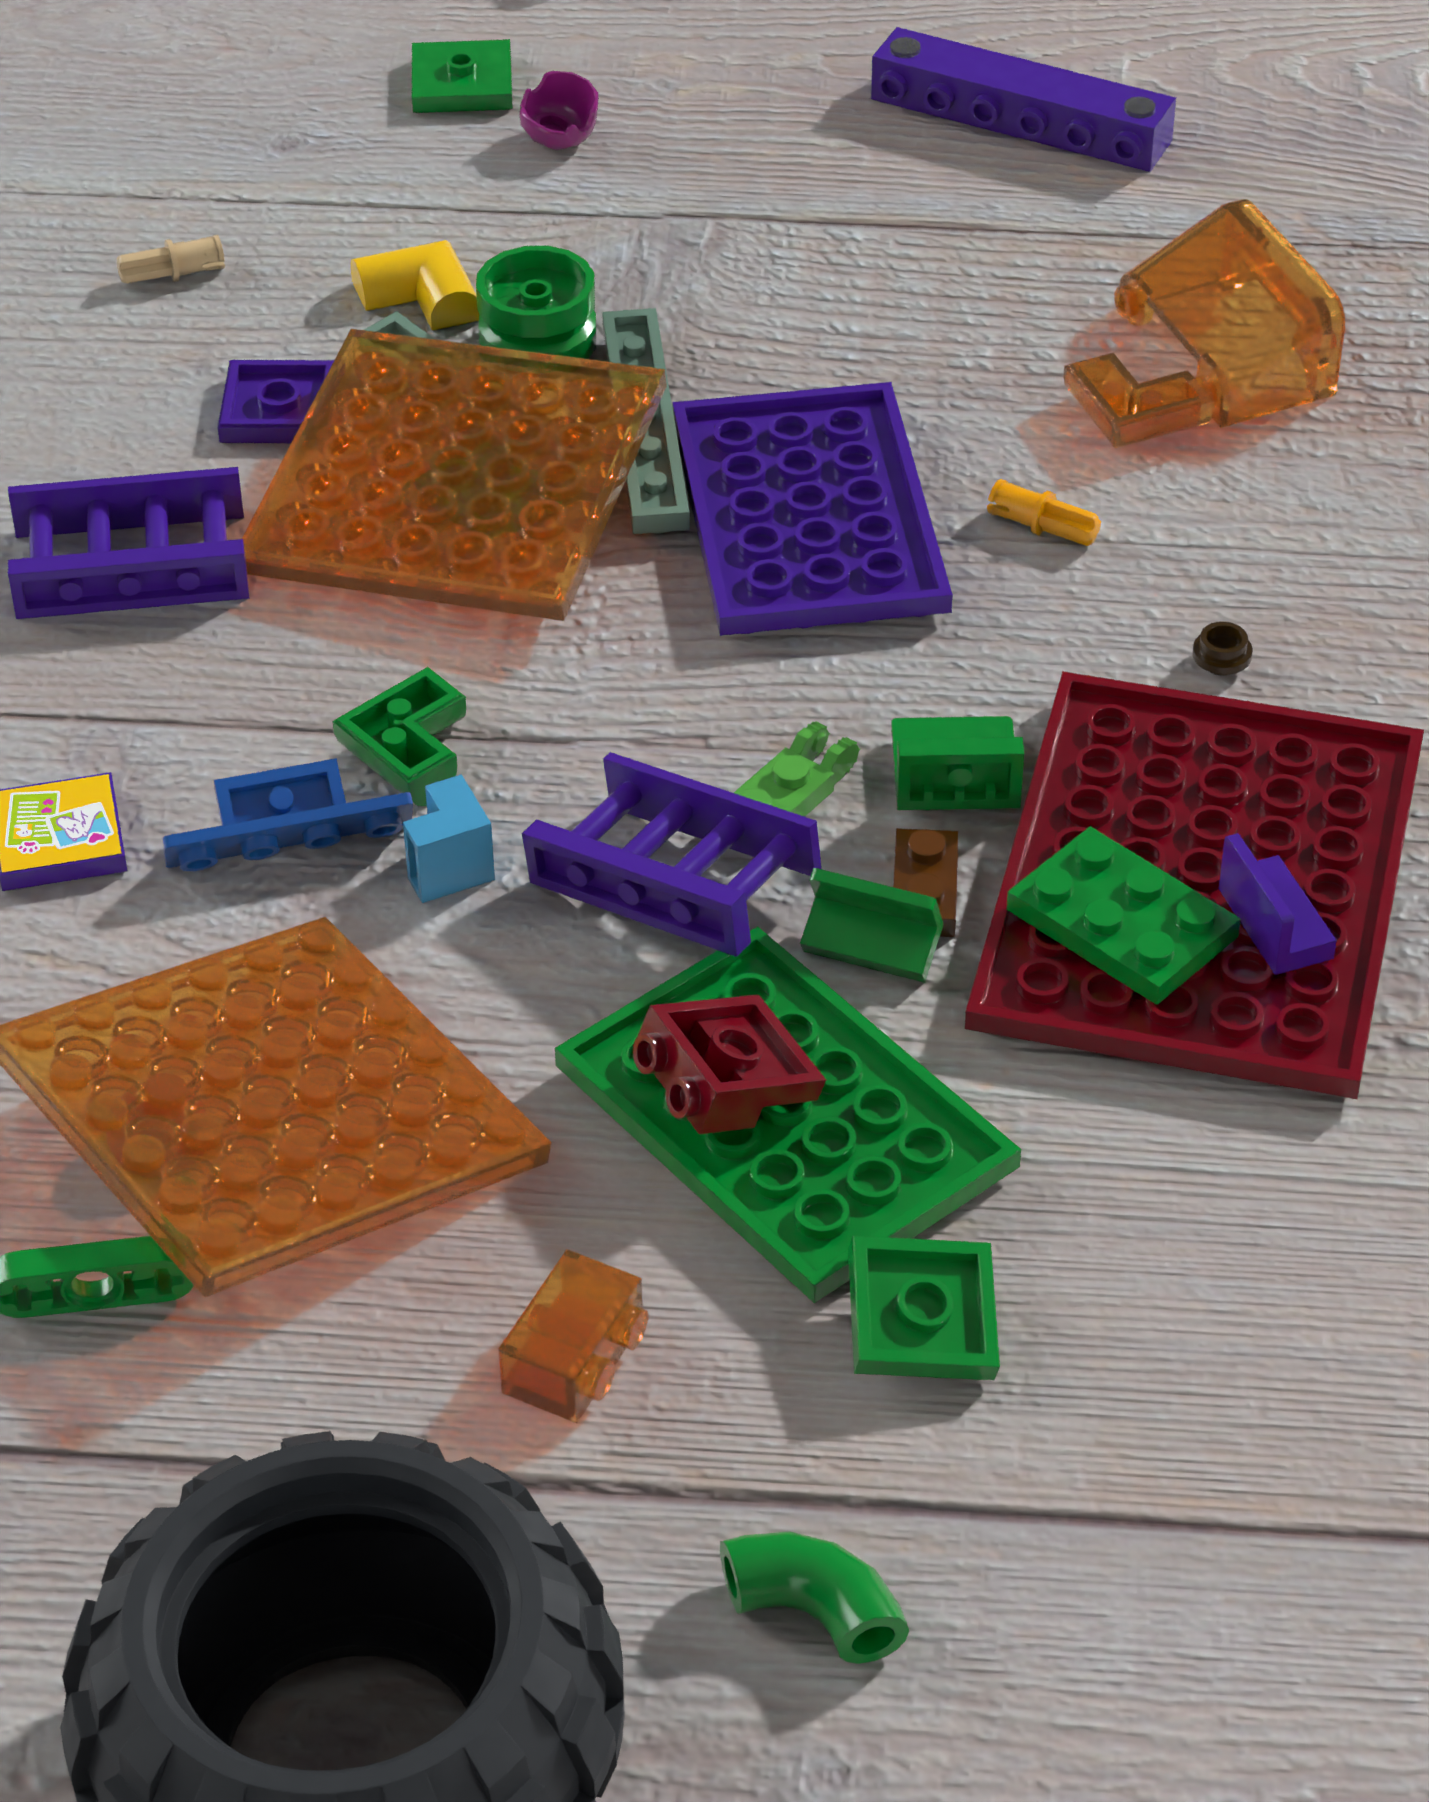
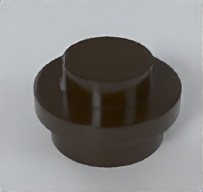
M1221 621L1208 624L1202 629L1201 634L1194 641L1192 655L1196 664L1202 669L1215 675L1226 676L1241 672L1249 666L1252 660L1253 647L1248 640L1246 631L1242 627L1231 622Z

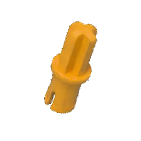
M999 479L992 487L988 497V501L996 503V505L992 503L987 505L989 514L1029 526L1031 532L1038 536L1045 531L1089 546L1094 543L1100 531L1101 521L1096 513L1058 501L1056 494L1048 490L1041 494Z

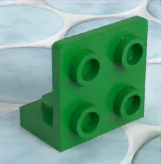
M1011 717L894 718L891 721L897 810L1021 808L1024 745L1023 737H1014L1013 719Z

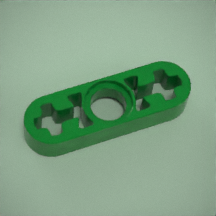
M162 1234L19 1250L0 1256V1314L13 1318H29L168 1302L179 1299L189 1293L195 1283L193 1249L187 1241L180 1237ZM85 1272H103L109 1275L104 1279L96 1281H84L76 1278L77 1275Z

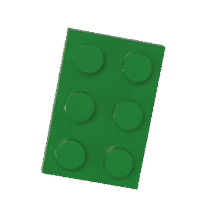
M1091 826L1012 887L1007 894L1006 910L1156 1005L1239 936L1241 918Z

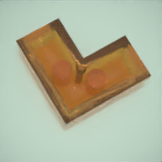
M1114 353L1064 366L1063 378L1065 386L1115 449L1208 424L1212 418L1214 401L1188 370L1138 383Z

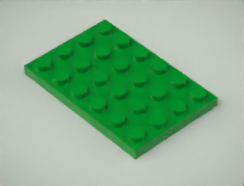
M757 926L750 931L751 943L737 957L717 950L555 1047V1065L813 1303H816L850 1280L848 1248L852 1236L914 1238L1020 1168L1021 1148ZM760 995L825 1077L826 1082L817 1101L763 1107L754 1128L698 1134L687 1118H676L670 1113L666 1102V1090L654 1074L641 1073L635 1064L633 1046L649 1006Z

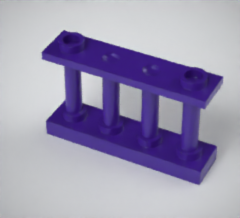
M238 467L8 487L16 538L29 537V558L8 560V578L16 619L250 599L243 539L227 540L226 520L244 518ZM203 522L204 543L169 545L168 525ZM145 527L146 548L111 551V530ZM87 532L88 553L53 556V535Z
M609 752L603 758L608 797L572 831L536 819L522 832L530 883L735 957L751 943L746 901L780 867L811 876L813 868L822 869L816 820ZM625 814L650 821L622 849L598 841ZM677 831L702 839L674 867L649 859ZM728 849L754 857L727 885L701 877Z

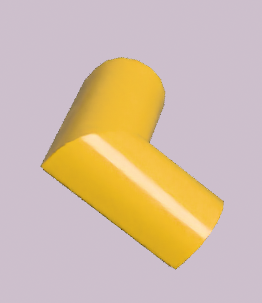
M447 240L351 259V280L365 311L418 301L431 330L479 321L476 292L451 243Z

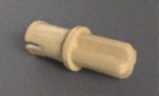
M218 234L172 243L171 239H167L164 241V247L118 256L117 269L123 283H133L171 276L173 282L179 281V276L201 271L224 269L225 258Z

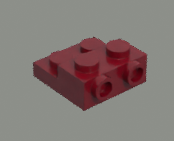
M760 995L650 1005L633 1046V1057L638 1070L643 1074H654L666 1090V1102L670 1113L676 1118H687L698 1134L754 1128L763 1107L817 1101L826 1082L825 1077Z

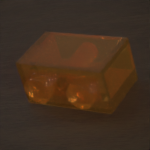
M566 1249L498 1348L502 1393L578 1423L592 1400L600 1401L607 1394L614 1378L615 1365L626 1349L634 1350L643 1338L648 1323V1311L643 1309L642 1278Z

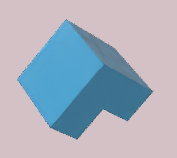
M462 774L426 785L427 814L403 822L408 880L422 903L495 880L491 822Z

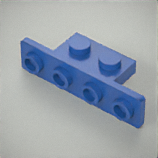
M337 758L214 780V790L222 826L164 836L162 838L164 858L167 868L180 866V869L183 871H200L217 864V859L242 855L246 860H260L276 855L280 848L304 844L309 849H321L337 844L341 841V837L366 833L371 838L387 837L403 829V822L412 819V796L410 792L346 803Z

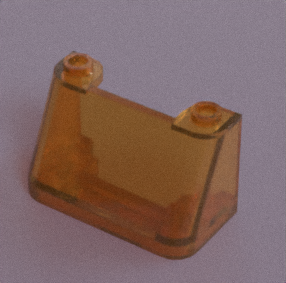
M1240 199L1221 205L1121 277L1119 287L1116 288L1114 293L1115 305L1119 315L1127 319L1133 326H1142L1150 323L1155 312L1198 362L1196 377L1192 381L1193 397L1198 407L1203 410L1205 409L1220 428L1336 395L1345 334V314L1340 298L1334 289L1248 199Z

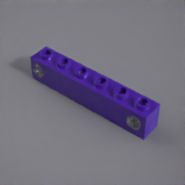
M896 27L872 56L871 100L1148 172L1152 171L1173 140L1176 97Z

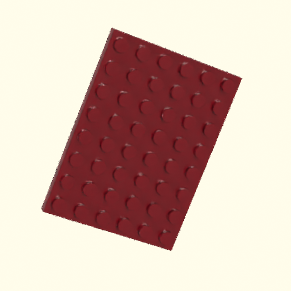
M1062 671L965 1011V1029L1358 1100L1424 729ZM1091 826L1235 915L1218 888L1224 839L1226 836L1238 833L1257 861L1277 855L1280 856L1337 940L1334 959L1275 975L1240 923L1239 936L1156 1005L1006 910L1007 894L1012 887Z

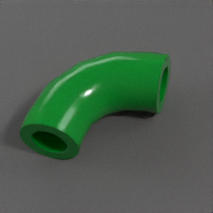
M790 1531L743 1535L720 1541V1558L730 1599L738 1614L760 1608L782 1606L805 1611L824 1625L833 1639L839 1657L848 1663L862 1664L882 1659L899 1649L906 1641L909 1628L902 1609L876 1569L837 1543Z

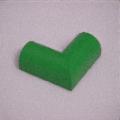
M426 667L333 720V732L339 743L400 793L410 792L415 805L427 806L425 786L455 777L457 774V755L436 739L434 735L464 718L466 715V696L429 667Z

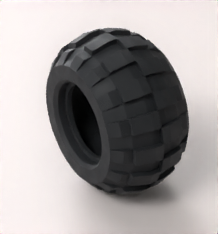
M331 1431L304 1434L282 1439L283 1442H281L280 1450L248 1461L233 1455L196 1475L192 1480L183 1485L180 1503L177 1507L154 1508L145 1519L142 1517L110 1554L101 1580L102 1587L97 1601L85 1600L67 1652L62 1674L66 1696L64 1716L60 1730L63 1751L76 1802H596V1797L602 1798L617 1766L623 1738L625 1711L623 1656L620 1635L604 1605L603 1585L561 1521L551 1526L541 1513L540 1508L527 1488L504 1472L486 1462L481 1463L472 1457L449 1463L445 1461L438 1444L402 1434L379 1432L372 1441H335ZM378 1656L412 1663L438 1677L450 1687L466 1708L463 1714L448 1729L427 1743L389 1760L358 1768L330 1771L288 1769L251 1759L231 1748L236 1730L244 1715L269 1687L299 1669L335 1658Z

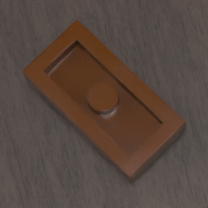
M896 828L893 887L935 898L944 924L940 937H955L958 831Z

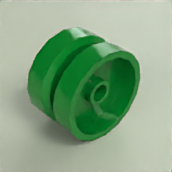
M549 245L522 246L499 253L487 260L478 271L476 297L477 310L479 312L480 351L489 364L504 373L525 378L552 377L571 372L589 360L596 350L597 339L596 312L594 311L595 276L594 271L585 259L570 250Z

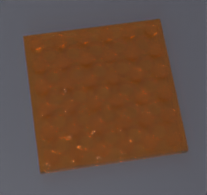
M350 329L242 537L247 574L565 621L667 387L665 369Z
M326 917L0 1025L1 1067L205 1298L544 1165L549 1160L552 1142Z

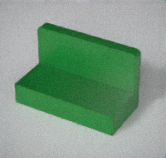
M813 868L809 882L815 899L800 941L803 952L925 983L944 925L937 900L931 896Z

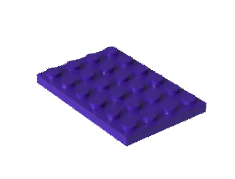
M892 382L672 402L680 456L720 636L952 613L953 594Z

